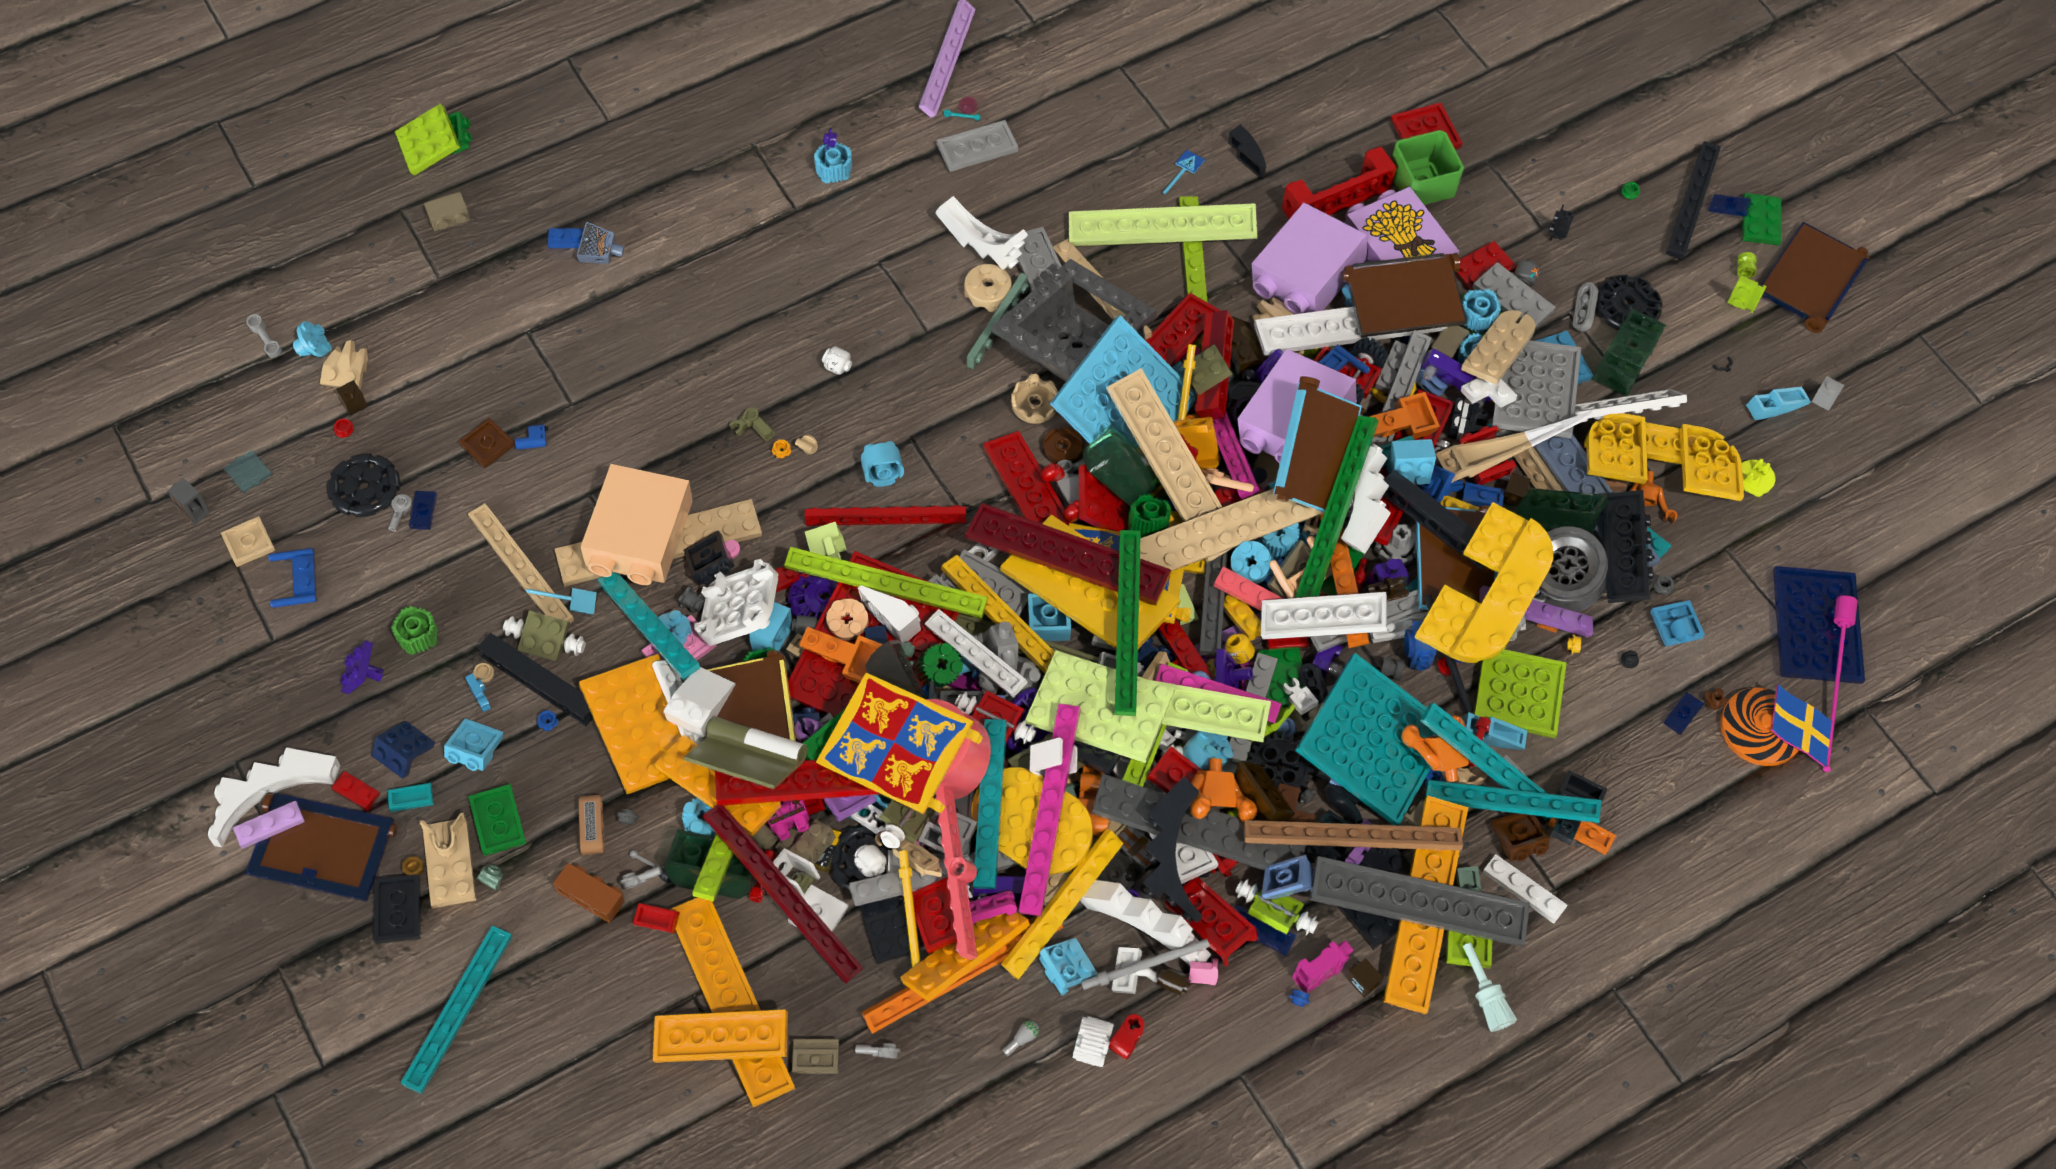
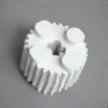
M1089 1016L1087 1018L1082 1017L1072 1058L1080 1062L1103 1067L1114 1024Z

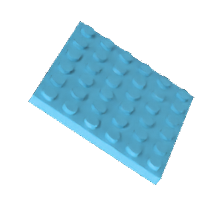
M1120 315L1116 316L1049 404L1130 484H1133L1148 464V460L1106 388L1142 368L1168 415L1174 422V420H1178L1183 378ZM1191 387L1187 412L1197 400V393Z

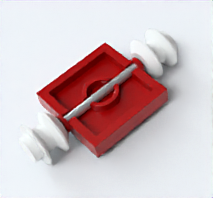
M987 690L978 705L976 704V696L970 699L967 697V692L958 696L955 706L965 710L967 714L973 712L972 717L980 721L983 726L985 719L1006 720V744L1013 732H1015V740L1022 738L1024 739V744L1027 741L1032 742L1036 731L1033 730L1034 725L1029 728L1026 726V721L1018 724L1024 713V708Z

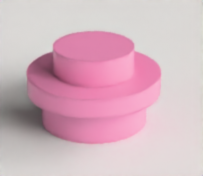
M735 540L725 541L726 548L731 553L732 559L735 558L740 552L739 543Z

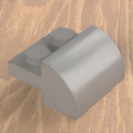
M935 811L930 822H927L918 841L945 854L941 844L942 831L938 823L939 812ZM956 812L962 854L964 855L978 822Z

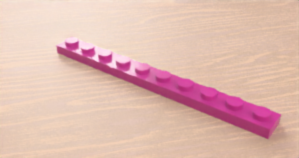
M1198 346L1195 349V356L1201 353ZM1187 352L1182 356L1183 362L1186 360ZM1226 411L1225 418L1213 420L1218 446L1232 479L1250 483L1254 486L1252 492L1237 489L1239 496L1243 500L1260 491Z
M1058 705L1052 739L1059 737L1063 739L1062 764L1046 768L1019 912L1022 914L1042 916L1081 711L1080 706Z

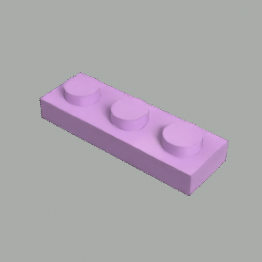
M293 801L237 825L233 829L239 845L243 849L305 821L298 803Z

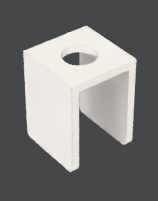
M1059 737L1030 746V772L1045 777L1046 768L1062 764V738ZM1076 746L1073 748L1069 774L1077 772Z
M785 848L773 862L777 868L784 862V867L780 872L785 877L795 867L817 880L820 879V875L813 863ZM786 877L798 893L805 898L799 884Z

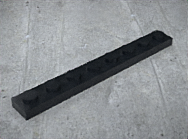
M1705 141L1702 143L1666 251L1668 255L1684 259L1721 146Z

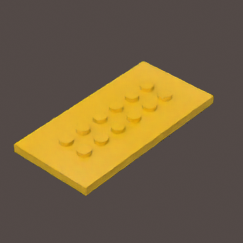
M1050 515L1042 523L1089 540L1053 515ZM1011 555L1000 566L1001 572L1116 649L1118 592L1015 555ZM1165 589L1156 606L1139 600L1138 649L1180 605V599Z

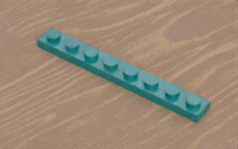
M612 572V575L609 577L602 576L597 579L603 590L682 679L700 669L696 659L619 573Z
M1430 703L1420 721L1502 787L1510 790L1548 794L1437 704ZM1540 816L1545 821L1551 819V817Z
M985 719L984 727L990 739L991 754L987 771L980 782L975 851L977 875L973 880L974 889H996L1007 732L1006 720Z
M1428 780L1426 796L1469 808L1595 823L1600 822L1602 800Z
M491 926L402 1079V1086L423 1094L513 938L512 934Z

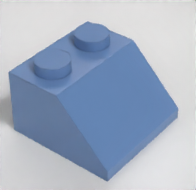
M1303 855L1265 867L1262 897L1265 899H1278L1312 889L1314 869L1307 857Z

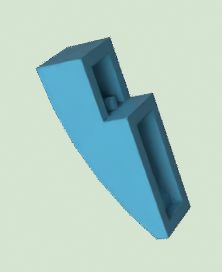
M1802 387L1773 389L1770 394L1755 395L1746 406L1754 420H1760L1799 409L1808 405L1811 401Z
M1468 712L1461 718L1464 721L1465 728L1475 735L1477 731L1475 725L1480 716ZM1494 717L1488 718L1491 720L1489 732H1485L1482 739L1485 744L1506 749H1525L1527 730Z

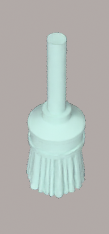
M1465 944L1463 948L1480 983L1478 985L1480 990L1475 997L1479 1001V1006L1483 1007L1489 1030L1491 1032L1498 1031L1516 1023L1517 1018L1504 999L1506 995L1502 992L1501 985L1492 984L1491 980L1487 979L1472 944Z

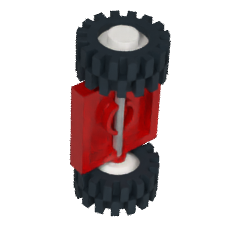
M1369 337L1361 338L1355 343L1350 352L1370 368L1368 374H1364L1350 362H1347L1339 371L1356 379V404L1358 405L1363 398H1367L1379 378L1382 366L1388 356L1386 355L1387 350H1384L1385 346H1380L1381 342L1379 341L1377 343L1374 342V338L1369 340Z

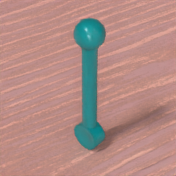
M948 109L944 110L945 117H965L975 119L976 121L981 119L980 114L970 115L954 113Z

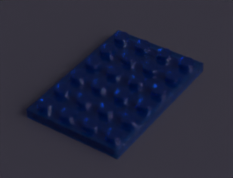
M1775 566L1773 578L1781 677L1835 682L1841 628L1834 623L1836 598L1839 596H1851L1858 600L1856 573ZM1858 603L1855 624L1850 626V628H1846L1839 682L1863 684L1865 682Z

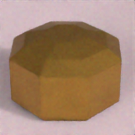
M417 856L407 857L402 863V871L406 876L416 874L421 876L424 873V863Z

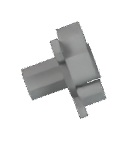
M1398 524L1392 532L1388 546L1384 545L1386 553L1380 550L1381 544L1375 542L1374 550L1379 552L1378 559L1383 563L1388 562L1390 559H1401L1404 566L1410 565L1412 559L1417 557L1416 531H1413L1407 525ZM1413 548L1412 555L1408 556L1407 558H1401V556L1408 555L1411 549Z

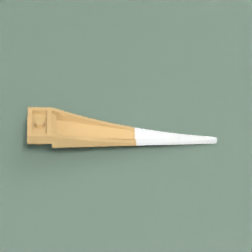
M1590 411L1557 423L1508 436L1453 445L1435 454L1442 468L1455 474L1452 482L1466 476L1471 478L1594 416V413Z

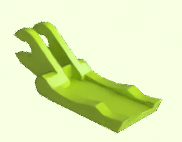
M1293 703L1286 708L1280 707L1276 722L1267 723L1265 736L1275 732L1295 709Z

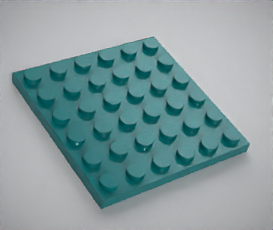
M1354 653L1349 658L1295 751L1392 825L1398 826L1431 769L1430 765L1417 750L1403 743L1401 739L1402 732L1406 726L1415 725L1418 727L1422 738L1437 734L1420 721L1427 707Z

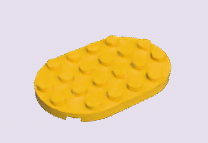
M1012 767L1004 769L999 852L1027 870L1044 777L1030 772V769ZM980 786L974 795L971 807L972 820L978 822ZM1066 791L1049 876L1062 872L1065 873L1075 868L1086 857L1093 840L1092 822L1088 811L1076 797Z

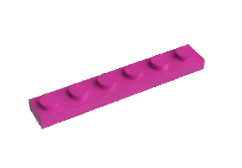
M1162 663L1155 680L1271 701L1268 721L1272 723L1276 722L1282 704Z

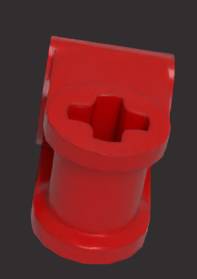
M1137 1014L1129 1015L1112 1037L1108 1049L1127 1060L1143 1034V1018ZM1138 1025V1028L1130 1029V1026Z

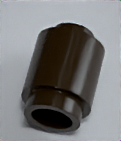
M1163 967L1157 984L1161 985V988L1181 996L1182 992L1187 993L1191 980H1188V974L1170 967L1168 969Z

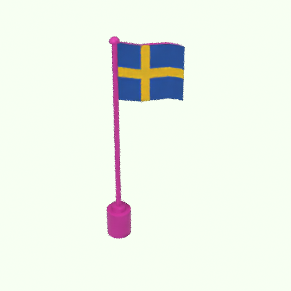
M1839 596L1836 598L1834 623L1841 628L1831 720L1815 707L1791 695L1779 684L1776 687L1771 731L1787 744L1813 758L1823 766L1825 772L1831 771L1829 765L1846 628L1853 626L1856 620L1858 600L1851 596Z

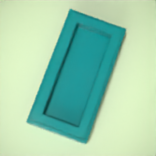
M425 783L388 790L390 812L434 805L432 784Z

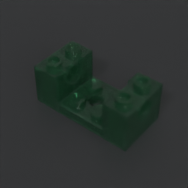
M1631 308L1603 356L1593 380L1628 396L1647 359L1656 348L1666 324ZM1628 344H1631L1637 348H1631Z

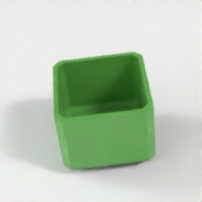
M1438 130L1396 142L1391 160L1397 167L1393 181L1398 191L1411 187L1424 205L1455 197L1464 166L1446 132Z

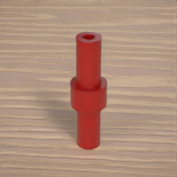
M1360 559L1358 571L1354 574L1359 594L1367 576L1365 572L1368 560Z

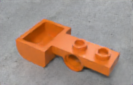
M1425 392L1400 398L1395 403V410L1369 416L1376 417L1379 421L1374 437H1388L1399 430L1405 429L1407 436L1412 435L1414 439L1434 433L1440 427Z
M810 627L806 628L799 644L800 648L816 653L831 662L844 664L845 667L842 672L844 677L857 683L861 682L865 673L877 676L889 649L886 645L860 635L854 645Z
M1085 765L1081 773L1080 796L1077 799L1085 806L1089 813L1093 836H1101L1106 829H1109L1110 820L1091 814L1100 779L1104 773Z

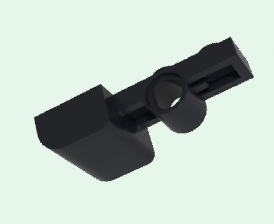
M1568 770L1557 795L1603 801L1608 789ZM1558 818L1550 836L1571 845L1581 821Z

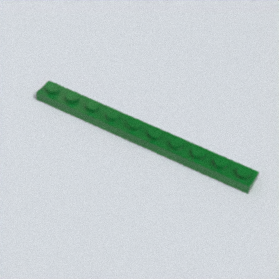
M1357 417L1295 598L1319 596L1379 422L1376 417Z
M1120 530L1114 715L1136 716L1141 531Z

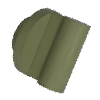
M804 871L795 873L791 878L799 884L804 894L815 880Z

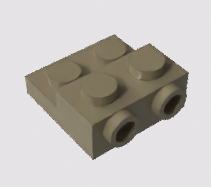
M816 819L814 821L808 820L809 830L799 832L797 826L792 827L789 830L791 836L786 840L780 841L775 849L778 853H781L785 848L814 864L836 837L831 827Z

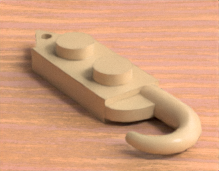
M884 831L879 832L875 837V842L879 846H882L880 839L881 833ZM905 838L903 841H900L898 848H892V852L897 858H899V851L907 850L909 866L921 875L929 874L942 877L940 859L917 843L913 844Z

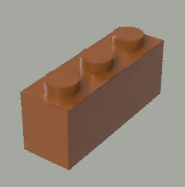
M567 863L553 883L557 893L608 923L612 921L625 903L622 891L613 885L609 887L604 884L600 877L597 875L590 876L583 867L577 864L573 866Z

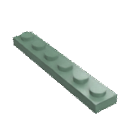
M1021 273L967 355V367L974 370L976 365L981 364L985 351L990 350L993 345V339L995 336H998L992 332L991 327L1020 303L1022 294L1025 295L1029 289L1027 275Z

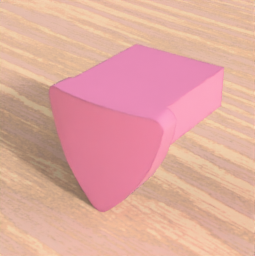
M1211 958V963L1190 961L1188 980H1191V983L1216 984L1218 979V958Z

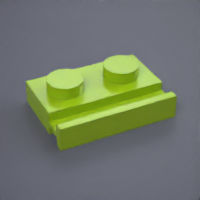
M1740 275L1727 303L1743 310L1747 308L1751 310L1750 313H1753L1766 286H1759L1758 282Z

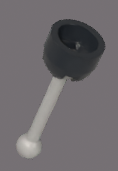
M632 850L629 854L631 858H637L653 868L658 867L655 863L639 855L636 850ZM666 864L661 867L662 874L659 877L662 881L670 884L675 879L678 870L672 865Z

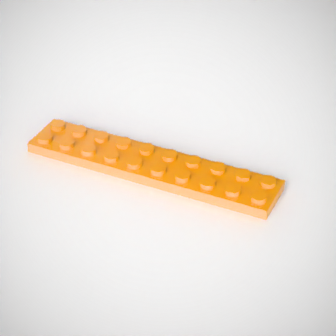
M1426 796L1419 826L1461 828L1463 837L1468 807ZM1414 849L1409 876L1453 886L1460 850ZM1400 920L1383 1000L1384 1003L1422 1014L1428 1013L1444 933L1443 929Z
M697 897L669 909L680 912L675 930L711 1012L761 1011L713 902ZM782 1057L732 1059L753 1108L795 1089Z

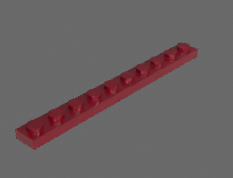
M716 805L702 816L845 984L864 969L724 805Z

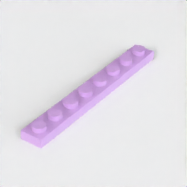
M966 0L958 1L919 104V108L931 118L936 116L976 10Z

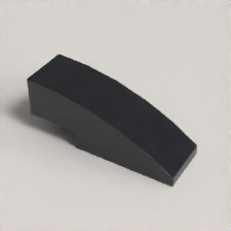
M1240 124L1230 131L1228 144L1237 150L1236 159L1262 180L1266 172L1264 156L1255 139Z

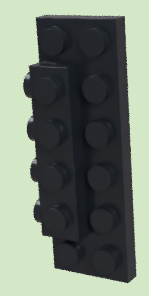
M1636 490L1603 494L1604 542L1608 559L1606 574L1608 603L1650 599L1649 585L1650 579H1654L1653 567H1649V562L1653 561L1652 549H1648V544H1652L1651 532H1647V527L1651 526L1650 514L1645 512L1644 491Z

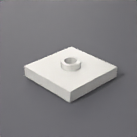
M811 884L804 894V900L833 932L847 911L848 904ZM789 918V919H788V923H790V924L794 925L795 927H797V926L791 921V919Z

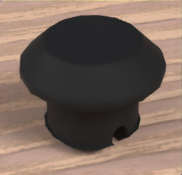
M1632 650L1623 653L1621 663L1627 668H1635L1639 664L1638 654Z

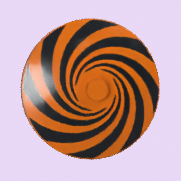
M1748 688L1731 697L1722 711L1720 727L1727 745L1739 757L1756 765L1775 766L1789 761L1799 750L1781 740L1771 731L1776 691L1767 688Z

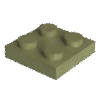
M1215 344L1194 357L1196 363L1195 369L1192 371L1191 383L1198 395H1201L1232 375Z

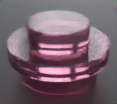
M964 97L960 102V110L963 113L972 114L978 108V104L973 97Z

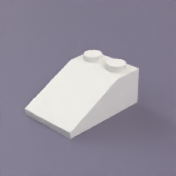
M864 586L858 588L863 605L882 625L886 626V629L901 645L903 642L909 641L921 630V620L918 617L919 612L912 604L909 606L903 600Z
M700 667L673 694L663 711L667 721L705 738L708 721L713 717H717L735 687V683Z

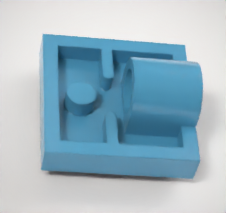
M1690 600L1652 608L1650 611L1665 647L1703 639L1705 636Z

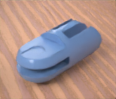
M1420 367L1415 383L1424 391L1440 397L1448 385L1436 375Z

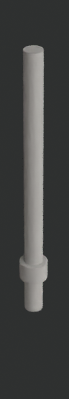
M1204 939L1110 972H1100L1097 974L1098 976L1081 981L1084 990L1100 984L1104 986L1110 984L1112 980L1210 947L1208 939Z

